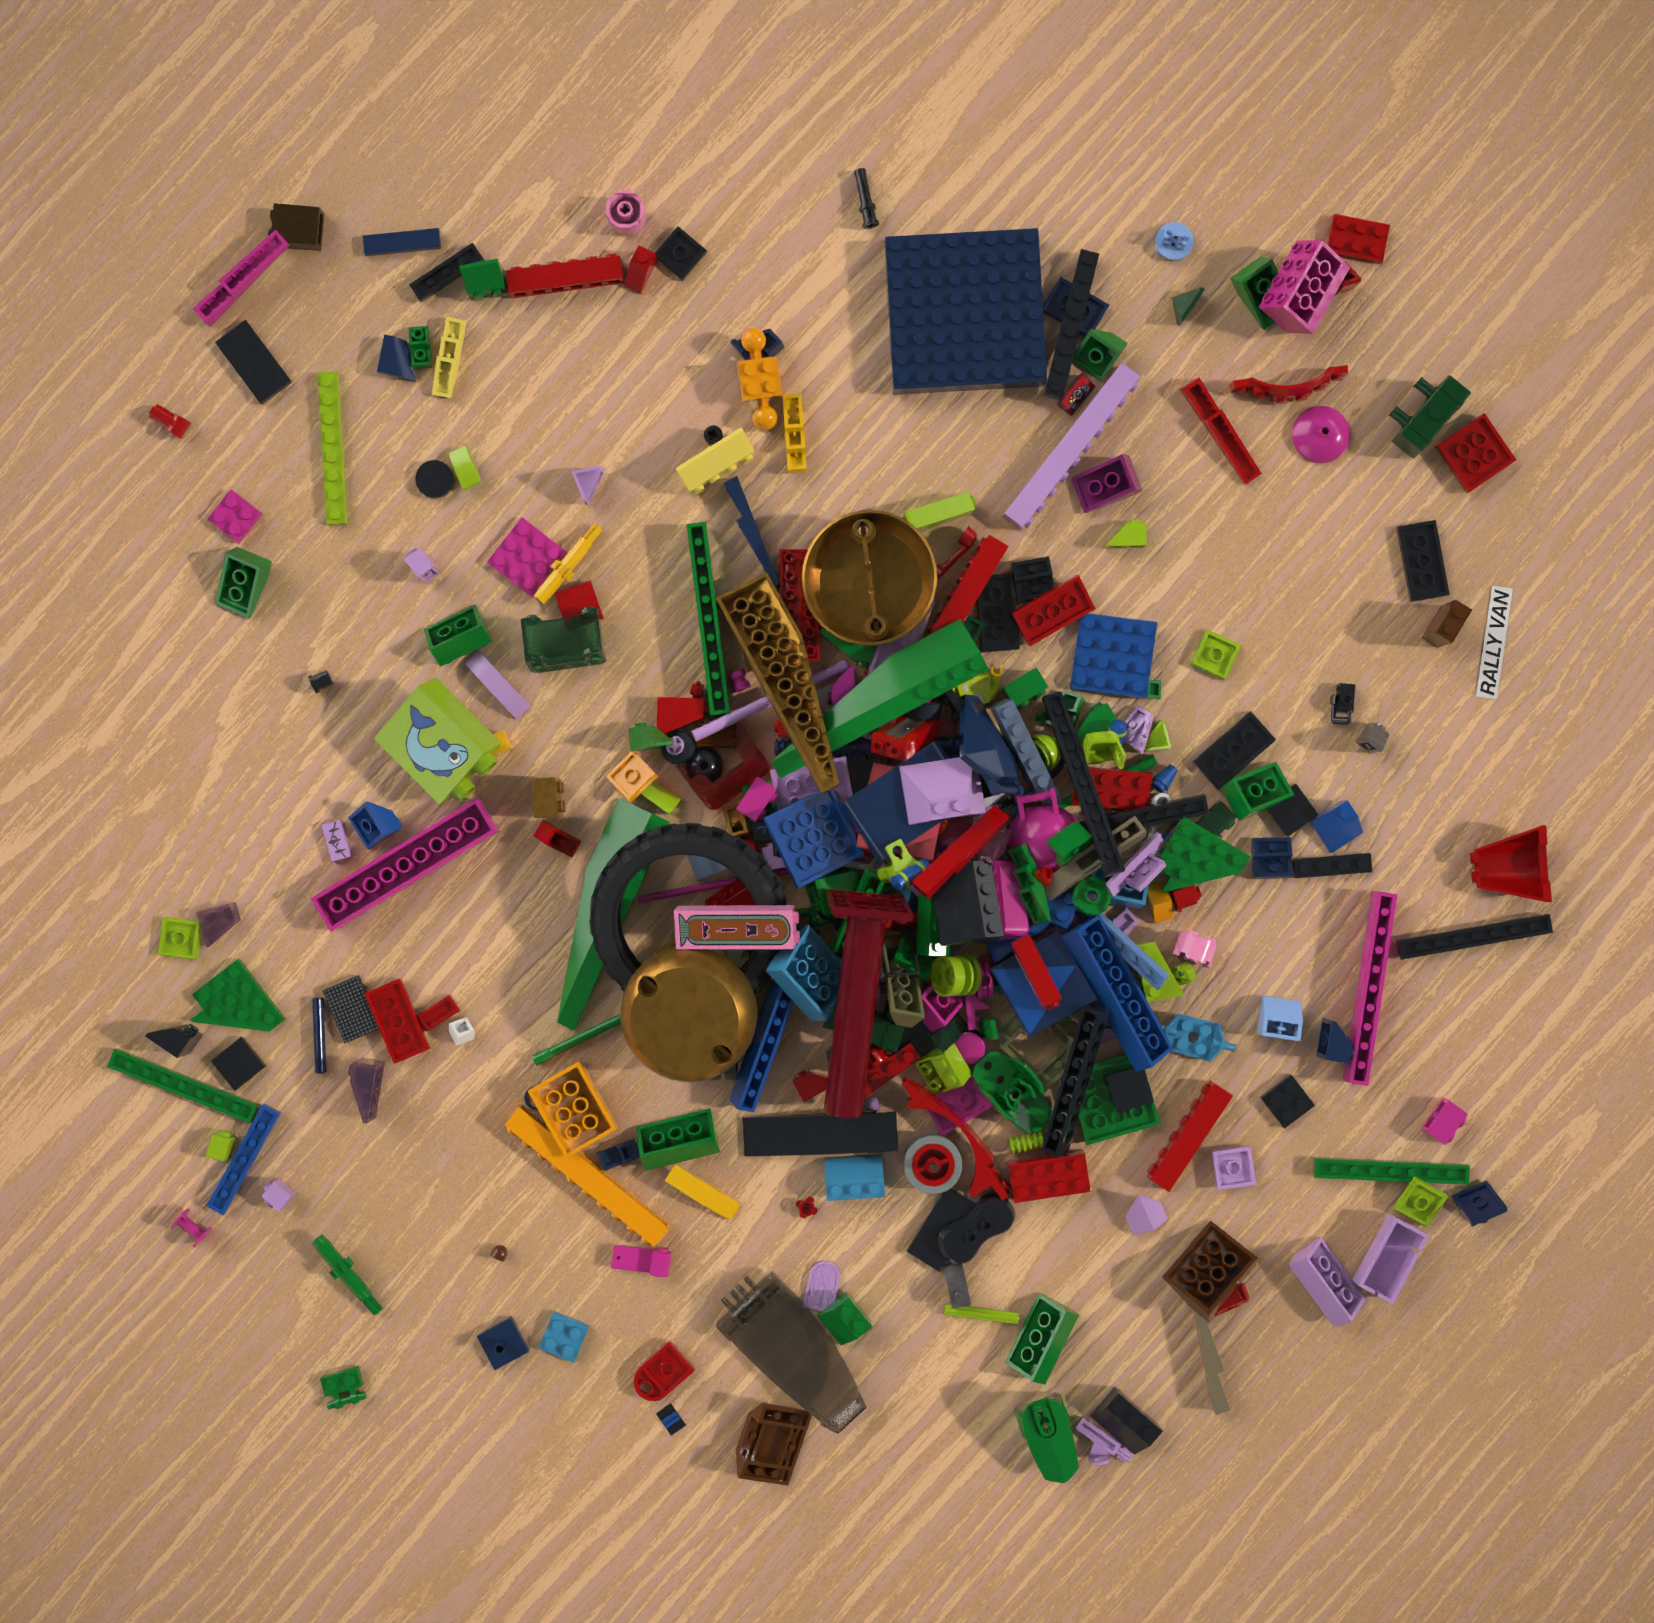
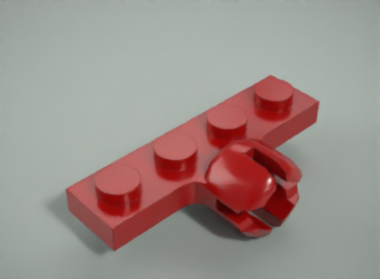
M910 1041L900 1047L896 1053L893 1052L890 1055L885 1054L880 1047L871 1045L864 1098L921 1059V1055Z

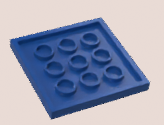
M1089 613L1082 616L1079 621L1070 689L1147 699L1158 622Z
M834 789L823 794L819 790L763 818L796 889L865 855L862 848L856 847L857 837L844 810L840 806Z

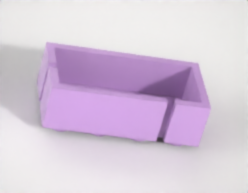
M1388 1213L1352 1281L1363 1289L1393 1304L1419 1257L1418 1253L1410 1249L1411 1246L1422 1251L1429 1235Z

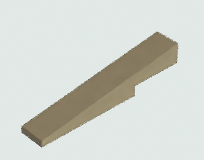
M1193 1310L1211 1407L1215 1415L1230 1411L1217 1374L1223 1372L1224 1368L1207 1321Z

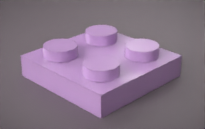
M1251 1146L1211 1151L1217 1190L1256 1185Z

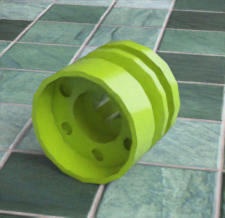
M971 955L937 957L932 964L930 973L933 989L942 997L973 995L981 985V968L975 957Z

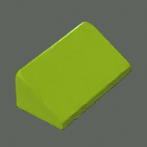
M656 780L641 793L669 815L681 801V798Z

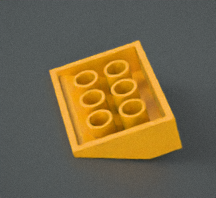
M581 1060L528 1090L529 1095L565 1158L618 1128V1124Z

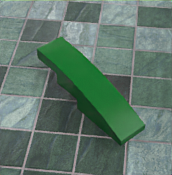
M1026 843L1012 847L1008 850V853L1016 866V869L1012 872L1021 887L1017 893L1034 925L1049 922L1051 918L1043 885L1034 876L1037 867Z

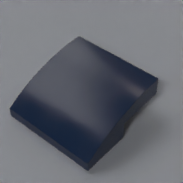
M1291 837L1252 838L1253 879L1293 877Z

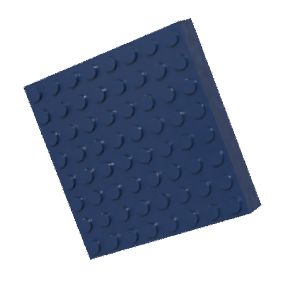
M1038 228L885 237L884 248L893 395L1044 387L1046 385L1047 367Z

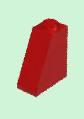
M657 698V729L665 735L703 720L704 714L708 715V703H705L704 698Z

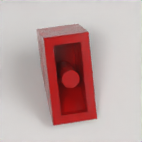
M640 245L637 246L629 263L624 282L625 287L637 293H642L657 263L656 253Z
M542 820L533 835L545 845L570 857H573L582 842L545 820Z
M803 1070L794 1075L793 1084L803 1102L826 1090L828 1075L810 1070L808 1072Z

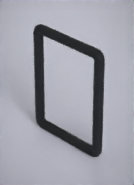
M912 934L885 935L884 939L909 937L916 971L888 973L883 949L882 964L886 977L910 976L920 973Z

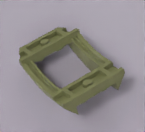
M1013 1012L997 1028L1000 1046L1010 1057H1014L1026 1064L1042 1082L1043 1090L1046 1092L1063 1075L1074 1038L1058 1022L1050 1026L1049 1028L1065 1045L1038 1071L1011 1044L1023 1031Z

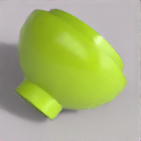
M1045 734L1034 735L1031 738L1046 769H1054L1061 758V752L1055 736L1052 738Z

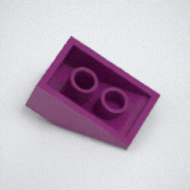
M1121 454L1071 478L1084 513L1124 500L1143 491L1130 456Z

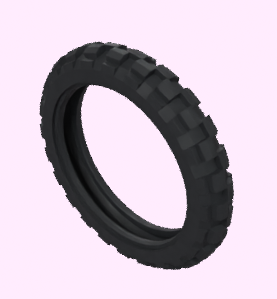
M699 823L663 825L641 833L627 842L613 855L602 870L595 884L590 903L589 924L590 933L594 940L593 946L598 959H601L605 966L604 970L609 977L615 980L624 992L630 978L642 965L630 950L621 926V905L629 882L644 867L669 856L694 855L704 857L732 871L749 890L755 905H787L781 883L776 873L769 867L766 859L740 837H735L727 833L726 830L714 826H703ZM754 949L748 960L739 968L748 979L754 995L760 992L769 982L771 976L766 972V969L781 949ZM648 977L655 985H657L655 980H653L651 977Z

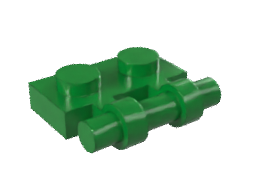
M359 1366L320 1378L324 1396L333 1395V1401L327 1402L328 1410L333 1408L340 1409L343 1408V1405L350 1403L354 1405L359 1403L360 1400L366 1399V1392L358 1393L357 1390L358 1387L364 1385ZM349 1390L350 1396L342 1398L341 1392Z

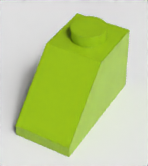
M1140 519L1129 520V523H1126L1105 545L1106 549L1144 548L1147 546L1146 522H1141Z

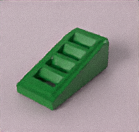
M990 1016L979 1019L982 1037L992 1040L998 1039L999 1036L994 1017Z

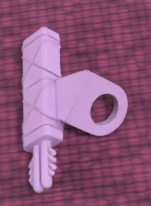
M1081 1417L1075 1425L1076 1429L1093 1441L1088 1455L1091 1465L1107 1464L1109 1462L1107 1453L1113 1456L1116 1453L1117 1458L1122 1460V1462H1125V1460L1130 1462V1459H1132L1130 1450L1126 1449V1447L1121 1448V1444L1086 1418Z

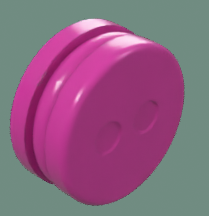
M988 962L979 963L982 978L981 985L975 993L978 999L993 997L994 984Z

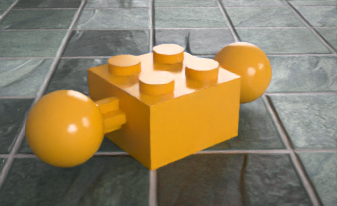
M749 328L743 333L741 342L744 349L750 352L751 360L737 362L742 402L757 400L758 408L753 414V422L760 430H770L777 422V414L769 406L768 399L782 396L777 357L762 358L761 350L766 344L765 334L758 328Z

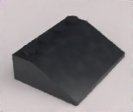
M991 860L968 862L957 874L953 873L932 895L940 946L996 942L1004 937Z

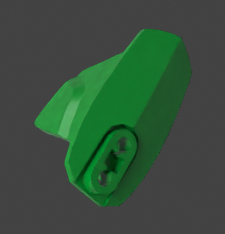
M999 1051L988 1052L974 1066L972 1075L980 1092L1000 1114L1027 1135L1036 1133L1046 1126L1052 1109L1043 1097L1045 1091L1043 1090L1042 1082L1026 1064L1014 1057L1009 1058ZM985 1062H989L990 1069L984 1068ZM998 1076L1002 1077L1001 1082H997Z
M1057 1394L1059 1403L1056 1399L1046 1397L1027 1404L1022 1410V1417L1018 1410L1014 1409L1022 1437L1027 1441L1031 1454L1044 1479L1051 1482L1066 1483L1079 1469L1075 1442L1070 1428L1069 1414L1061 1394Z

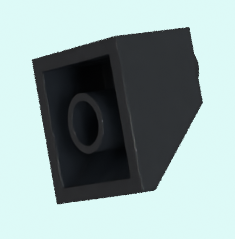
M185 1024L147 1033L145 1037L176 1058L190 1054L203 1034L198 1032L199 1029L196 1026Z

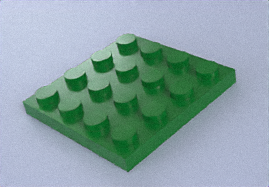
M1126 1053L1095 1061L1078 1118L1086 1145L1161 1124L1155 1102L1116 1113L1105 1075L1133 1067Z

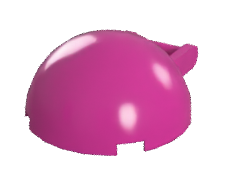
M1050 788V791L1016 796L1019 815L1014 818L1011 824L1009 823L1006 834L1007 849L1009 850L1012 847L1026 843L1037 869L1049 867L1055 873L1061 867L1056 863L1057 853L1047 844V840L1077 821L1072 812L1069 813L1064 808L1058 807L1055 788ZM1052 798L1053 806L1038 805L1024 811L1023 803Z

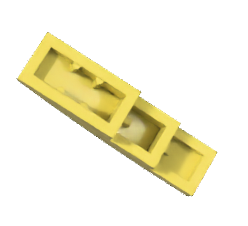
M446 317L444 336H441L439 356L436 359L433 395L447 398L452 397L467 320Z

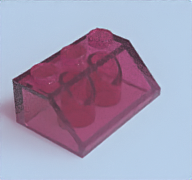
M965 815L950 818L939 843L950 847L981 817ZM1002 825L974 857L993 864L1007 850L1012 830Z

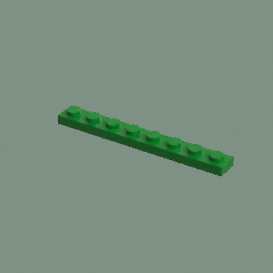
M118 1048L113 1050L107 1065L108 1068L248 1123H252L259 1106L255 1102Z
M1314 1157V1178L1411 1182L1415 1176L1426 1183L1469 1185L1470 1165Z

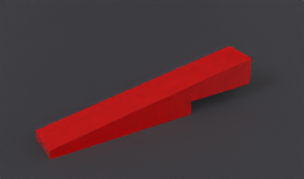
M1200 377L1180 389L1181 393L1243 483L1246 485L1261 475V471L1223 410H1219Z
M995 805L990 808L912 881L914 888L927 899H930L953 873L957 874L1009 819V816Z

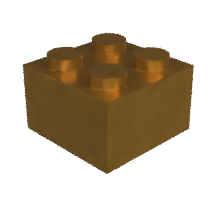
M560 778L532 779L534 818L563 817V812H566L565 801H562L561 793H564V783L560 781Z

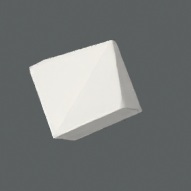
M467 1017L449 1023L448 1030L456 1046L474 1039L475 1031Z

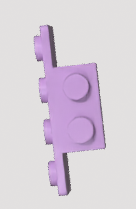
M1156 832L1124 864V872L1115 874L1106 883V887L1113 897L1126 884L1141 892L1166 867L1165 862L1155 856L1165 846L1160 833Z

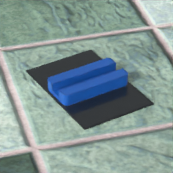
M671 1403L656 1413L671 1436L686 1426Z

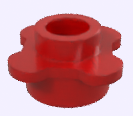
M808 1196L807 1199L796 1202L801 1218L817 1214L818 1209L813 1203V1197Z

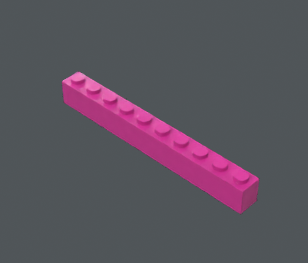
M1380 891L1371 892L1349 1037L1352 1048H1354V1055L1350 1059L1349 1064L1345 1063L1343 1076L1344 1081L1352 1084L1369 1085L1397 894Z

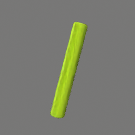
M951 1304L944 1305L945 1316L1019 1324L1020 1320L1018 1312L969 1306L952 1309Z

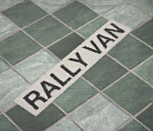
M1492 586L1476 697L1497 700L1513 592L1512 588Z

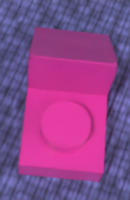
M964 995L968 1030H975L976 1025L979 1024V1015L974 1010L989 1009V1007L974 995Z

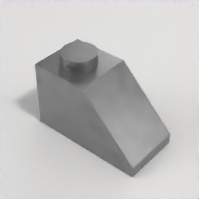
M1378 722L1369 723L1355 742L1369 753L1381 752L1384 749L1389 733L1385 731L1386 728Z
M953 1263L943 1265L952 1309L971 1305L963 1265Z

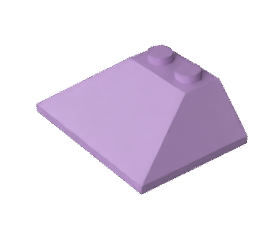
M960 757L899 767L909 825L986 813L980 775Z

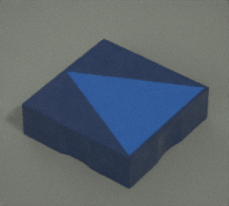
M1058 931L1035 943L1062 997L1058 1007L1050 1011L1047 1008L1041 1009L1025 978L1027 974L1017 955L990 969L992 977L1010 1003L1014 1015L1028 1039L1064 1017L1079 1011L1083 1006L1097 1000Z

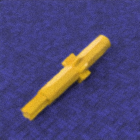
M594 523L586 534L574 544L561 562L555 560L551 565L552 573L533 595L535 599L545 604L564 580L570 581L575 574L572 570L603 531L600 526Z

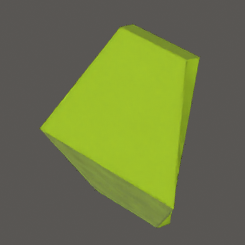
M1159 720L1149 732L1144 752L1172 748L1164 720Z

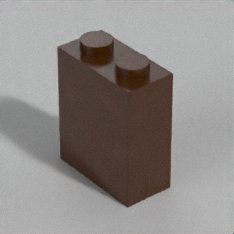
M1457 600L1441 605L1421 638L1437 648L1453 643L1472 609Z

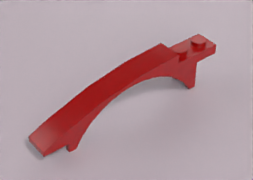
M907 1076L904 1077L902 1085L910 1095L906 1103L910 1109H925L939 1113L954 1122L968 1138L975 1157V1172L969 1186L970 1195L974 1197L992 1185L1002 1201L1008 1198L1010 1186L1005 1179H1001L998 1175L999 1170L992 1163L994 1162L993 1153L976 1132L946 1103Z

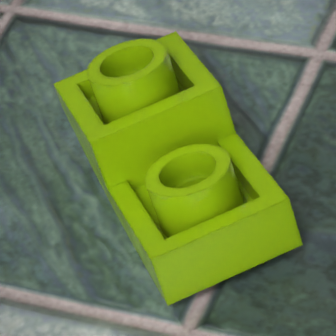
M466 445L449 453L456 475L465 491L482 483L478 469L473 464L470 451Z

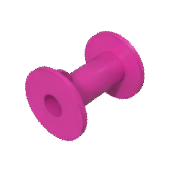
M188 1208L175 1220L171 1229L179 1225L197 1240L193 1245L195 1248L206 1238L212 1227H209L206 1231L200 1228L186 1216L190 1211Z

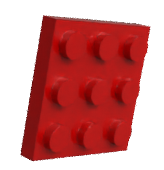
M1485 413L1435 446L1466 493L1471 492L1517 460Z

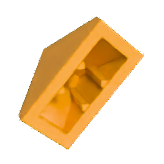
M1163 882L1148 886L1147 900L1154 924L1173 919L1171 898L1168 892L1161 890L1164 886Z

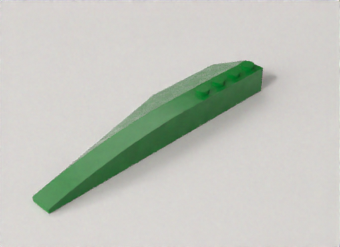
M961 619L889 656L822 716L831 752L989 670ZM793 743L771 761L780 779L805 766Z
M620 798L616 802L586 867L557 1023L572 1030L576 1029L604 968L601 959H598L594 949V940L590 933L589 924L590 903L595 884L608 861L622 846L641 833L671 823ZM651 864L639 871L629 882L625 890L621 905L622 927Z

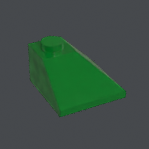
M1090 329L1075 352L1073 362L1102 381L1128 343L1112 332Z

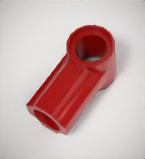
M158 404L152 407L149 412L151 420L165 427V430L182 439L191 424L185 418L176 413H171Z

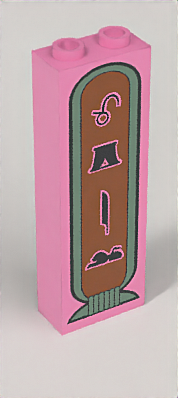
M795 905L678 906L674 910L676 949H794L797 943L800 942V932L796 931V924L799 923V913L795 912Z

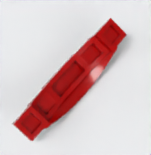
M1348 365L1329 367L1317 378L1295 385L1269 384L1253 377L1233 380L1229 385L1230 393L1245 394L1249 390L1250 397L1264 399L1269 395L1270 402H1276L1277 404H1284L1292 399H1295L1296 402L1305 401L1313 391L1325 390V387L1331 383L1330 379L1332 382L1342 380L1349 373Z

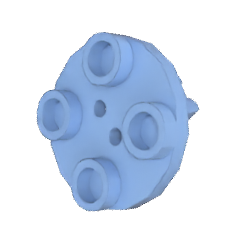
M1171 222L1165 224L1156 235V252L1167 260L1181 261L1193 248L1194 239L1192 232L1182 223Z

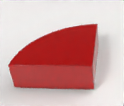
M1049 867L1039 868L1035 871L1034 876L1044 887L1051 885L1054 871Z

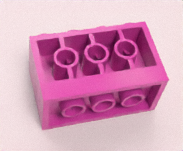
M1323 240L1296 241L1291 247L1286 260L1282 263L1277 276L1273 279L1269 290L1263 296L1259 308L1287 333L1313 334L1348 273L1350 266Z

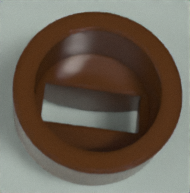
M498 1245L492 1250L490 1255L504 1262L507 1257V1249L503 1245Z

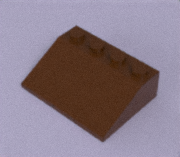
M1210 1221L1162 1278L1197 1314L1208 1322L1256 1266L1258 1257Z

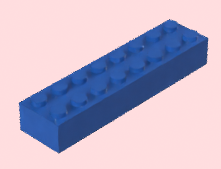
M1096 915L1084 919L1061 937L1097 997L1099 1006L1110 1010L1107 1020L1135 1071L1152 1068L1169 1054L1173 1047L1101 916Z

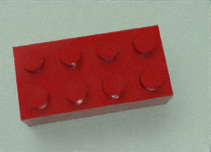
M1083 1150L1069 1151L1068 1154L1058 1158L1050 1154L1006 1161L1011 1196L1014 1203L1091 1192L1086 1156Z

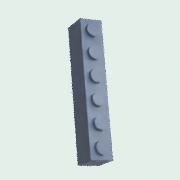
M1005 698L990 706V710L1009 748L1014 754L1032 794L1050 791V788H1055L1057 804L1063 802L1013 700ZM1052 798L1036 801L1037 805L1053 806Z

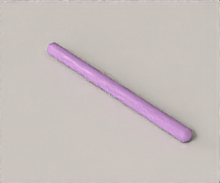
M843 660L813 674L814 686L844 673L849 668L848 663ZM765 696L691 731L695 741H699L771 707V704Z

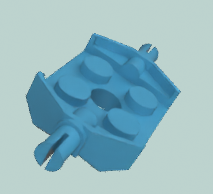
M1177 1013L1167 1025H1161L1173 1047L1171 1052L1211 1062L1223 1049L1232 1052L1236 1050L1234 1049L1236 1044L1225 1042L1220 1024ZM1194 1031L1197 1033L1198 1038L1195 1042H1190L1188 1034Z

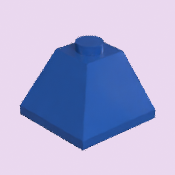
M1348 800L1340 801L1310 821L1330 853H1333L1363 833L1359 817Z
M368 801L363 803L348 817L368 850L394 835L402 828L398 817L395 816L392 810Z

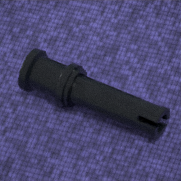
M859 168L854 171L861 203L859 212L862 213L863 228L872 229L879 225V220L876 219L875 214L876 205L872 203L866 169Z

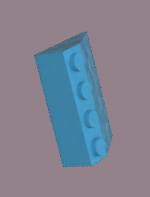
M806 925L800 931V942L797 943L795 948L781 949L772 959L766 972L811 1021L828 1020L837 1004L842 962L810 925Z

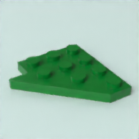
M1183 817L1158 857L1166 864L1162 872L1169 875L1161 890L1167 892L1239 874L1251 856Z
M240 959L234 961L192 994L203 1009L191 1019L192 1022L269 1032L286 1020Z

